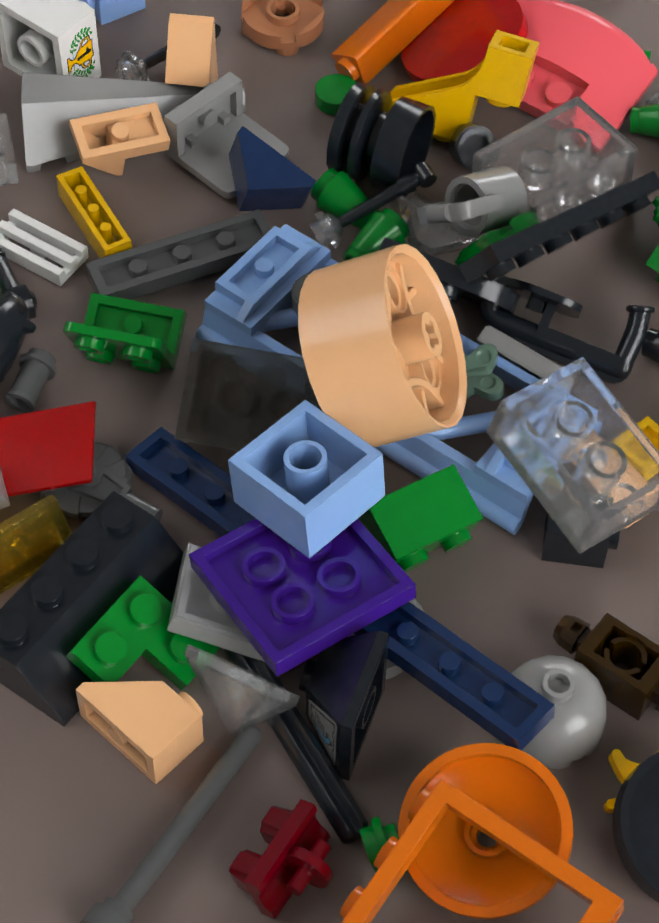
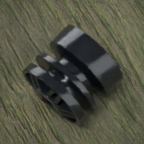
M358 81L344 97L335 116L327 146L326 164L328 169L334 168L338 172L345 171L351 179L361 181L370 172L372 186L381 190L394 185L396 180L406 174H413V168L417 164L425 162L431 145L436 117L434 107L404 96L399 98L392 106L391 92L380 88L375 91L374 86Z

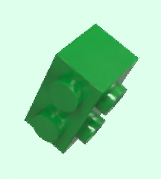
M453 464L385 495L358 519L406 573L427 562L430 559L427 553L442 546L444 552L448 553L473 539L469 532L484 518Z

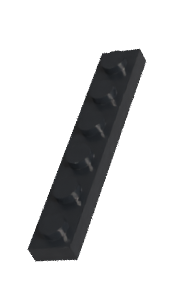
M652 171L483 249L458 267L467 283L484 275H487L489 281L493 282L516 268L514 261H516L519 268H522L545 255L542 248L549 255L573 241L571 236L577 242L599 228L604 229L625 216L629 217L651 204L647 196L659 190V178L655 171Z

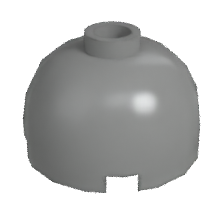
M546 655L526 661L511 673L555 704L554 718L522 751L533 756L546 768L550 769L570 767L572 761L581 759L586 754L589 757L596 751L606 728L607 700L599 680L583 664L565 656Z

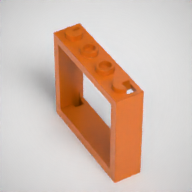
M441 778L433 791L425 788L417 796L408 812V818L412 821L399 839L392 836L383 845L374 861V866L378 868L377 872L365 889L359 885L350 893L339 915L344 918L342 923H371L448 809L589 903L590 906L579 923H616L624 912V900Z

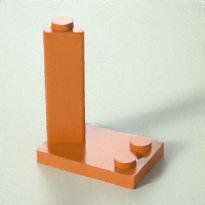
M388 0L331 54L332 58L336 61V70L339 74L349 76L354 81L357 80L368 84L455 0Z

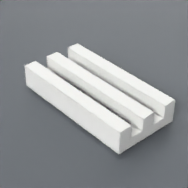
M14 208L8 213V222L0 221V248L4 249L6 258L60 287L89 258L86 245ZM11 238L17 241L18 243L30 248V251L12 243L8 239ZM47 257V258H49V259H51V260H53V261L59 263L60 265H62V266H64V267H63V268H60V267L54 265L53 263H51V262L45 260L44 258Z

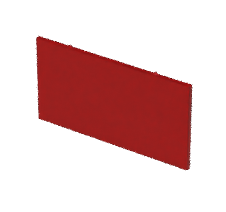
M95 401L0 418V467L8 497L92 483L96 419Z

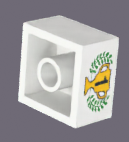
M0 0V48L3 66L22 76V72L95 78L101 76L95 9L91 8L86 2L79 0Z

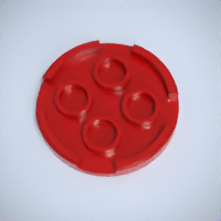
M455 0L401 51V59L409 77L413 82L462 73L476 67L485 58L488 45L496 30L526 38L528 24L523 10L517 0Z

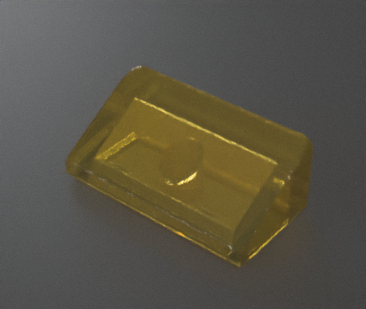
M53 494L0 523V594L31 577L72 535L60 505Z

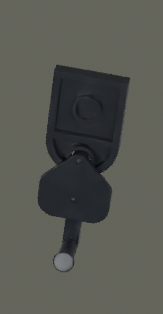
M384 237L379 250L401 243ZM419 251L428 260L443 287L449 289L447 296L450 303L457 304L459 298H463L480 305L482 316L488 325L548 359L609 383H620L627 379L631 373L646 337L651 314L655 312L654 307L644 305H628L626 307V311L629 312L627 325L614 354L549 328L555 312L572 318H579L583 308L579 303L534 284L502 276L493 282L482 276L467 283L458 266ZM520 297L528 300L525 308L543 315L539 324L514 315Z

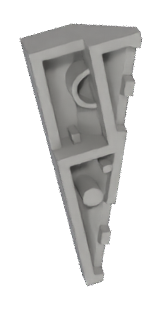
M22 72L21 106L27 173L40 171L42 163L65 157L67 163L79 160L80 155L69 126V121L72 119L157 102L164 121V115L169 113L175 106L181 105L202 91L204 87L165 84V82ZM242 88V89H243V112H245V111H246L245 88Z

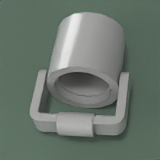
M497 166L453 179L448 185L445 200L416 208L419 225L450 222L456 231L463 236L469 237L484 234L491 230L494 231L509 225L510 219L526 212L528 205L527 192L517 172L506 166Z

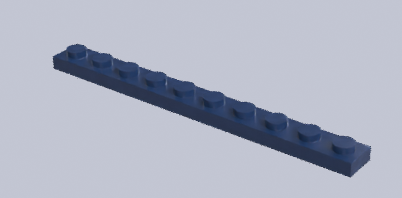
M163 427L157 429L125 455L126 462L134 474L220 537L255 519L254 516L234 502L230 475ZM410 602L353 633L354 635H360L378 630L388 633L387 659L507 746L523 750L554 718L555 704Z

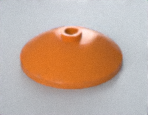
M475 743L447 751L430 762L417 775L404 797L398 821L399 838L412 821L408 818V812L417 796L425 788L433 791L442 778L566 862H569L574 833L572 813L565 792L549 769L533 756L517 748L496 743ZM449 809L407 869L418 887L437 905L457 915L474 919H500L521 913L545 898L558 883L498 842L491 847H484L479 844L478 837L482 831Z

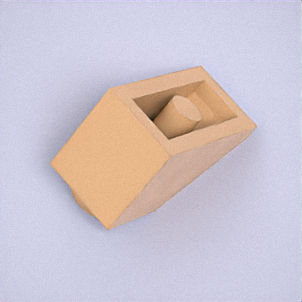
M164 681L83 682L76 688L80 716L155 784L160 782L204 742L203 712L200 706L189 694L183 691L177 694Z

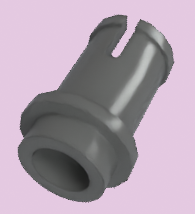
M31 348L28 353L21 355L18 361L21 368L5 396V401L10 407L23 413L34 411L36 402L47 380L53 379L57 372L54 366L56 363L55 358L49 352L40 348Z

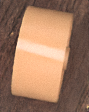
M408 244L395 245L314 270L305 278L299 296L298 332L309 382L324 413L373 447L447 429L458 424L463 416L467 398L466 361L462 339L455 314L438 275L428 260L416 248Z

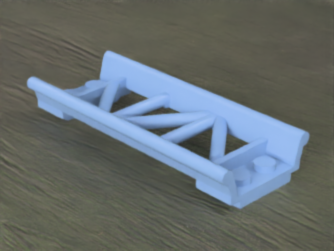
M284 224L281 228L274 226L215 282V291L204 300L203 322L196 332V339L299 403L306 399L322 411L309 382L303 357L264 333L298 327V315L293 308H290L292 306L293 284L303 275L337 264V261L331 259V250L287 224ZM460 334L465 355H470L480 346ZM498 356L497 364L492 373L497 375L506 385L532 399L528 405L462 416L458 424L450 428L374 448L420 478L427 477L454 464L482 516L515 535L524 523L533 493L586 431L591 433L598 429L602 432L607 421L601 418L603 408L552 378L546 384ZM506 429L478 462L473 461L440 441Z

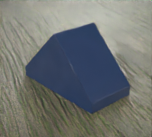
M244 126L237 132L229 152V160L239 211L301 208L306 203L316 180Z

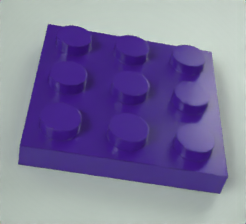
M256 518L189 554L191 568L277 677L416 598V584L359 519L355 520L310 559Z

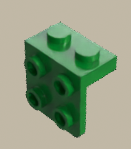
M91 292L84 324L66 321L63 332L74 343L76 349L85 352L84 358L87 360L111 365L114 358L131 361V367L136 370L158 374L161 367L175 370L187 313L182 309Z

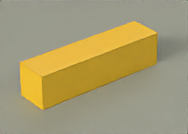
M82 166L56 175L59 197L99 259L132 249L131 239Z

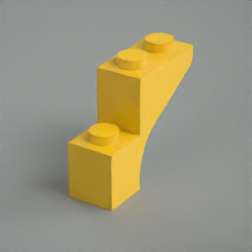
M496 30L488 45L485 58L476 67L462 73L395 86L391 90L392 106L402 96L433 106L436 114L433 137L442 142H450L451 136L458 127L466 123H472L479 97L486 98L488 103L497 107L506 108L513 106L519 108L527 90L540 42Z

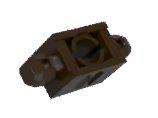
M609 613L604 615L593 630L590 629L591 624L576 616L565 615L554 629L553 638L568 653L573 654L576 652L574 660L583 664L599 680L607 701L636 720L642 717L652 702L656 704L655 710L659 711V645ZM614 664H625L629 666L631 670L620 669L616 667Z

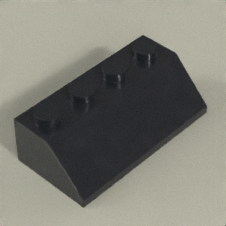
M113 491L0 609V683L63 727L79 711L76 688L83 682H93L66 657L68 653L140 575L167 600L173 603L184 552L155 516Z

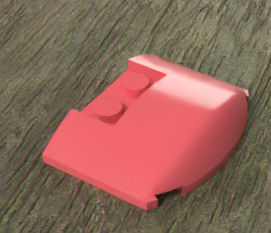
M517 0L528 24L526 38L540 42L527 90L518 109L603 152L630 115L632 107L637 105L657 77V68L653 63H650L643 49L629 35L594 12L560 0Z

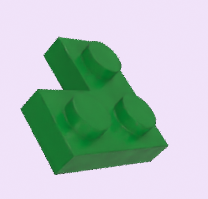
M140 575L66 657L93 682H118L142 655L182 691L220 647L167 631L172 603Z

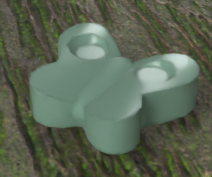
M486 343L477 347L470 355L464 354L467 373V398L477 395L489 401L501 399L504 395L503 381L492 373L498 361L496 346Z

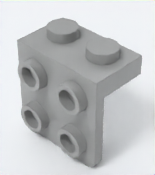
M231 72L206 85L202 91L181 105L175 106L169 113L164 115V124L171 140L169 150H166L167 155L223 198L230 199L236 196L229 152L237 132L242 126L285 158H289V147L243 113L242 80Z

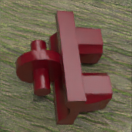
M300 799L293 810L271 806L262 819L260 833L264 841L269 844L262 855L248 849L240 851L229 867V872L236 885L252 896L261 914L270 918H277L292 894L301 896L308 884L317 888H326L334 876L329 865L324 862L331 851V846L327 843L330 835L316 819L315 813L318 810L313 803Z

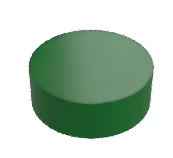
M330 74L322 77L315 85L316 106L326 114L336 115L344 97L356 82L343 74Z

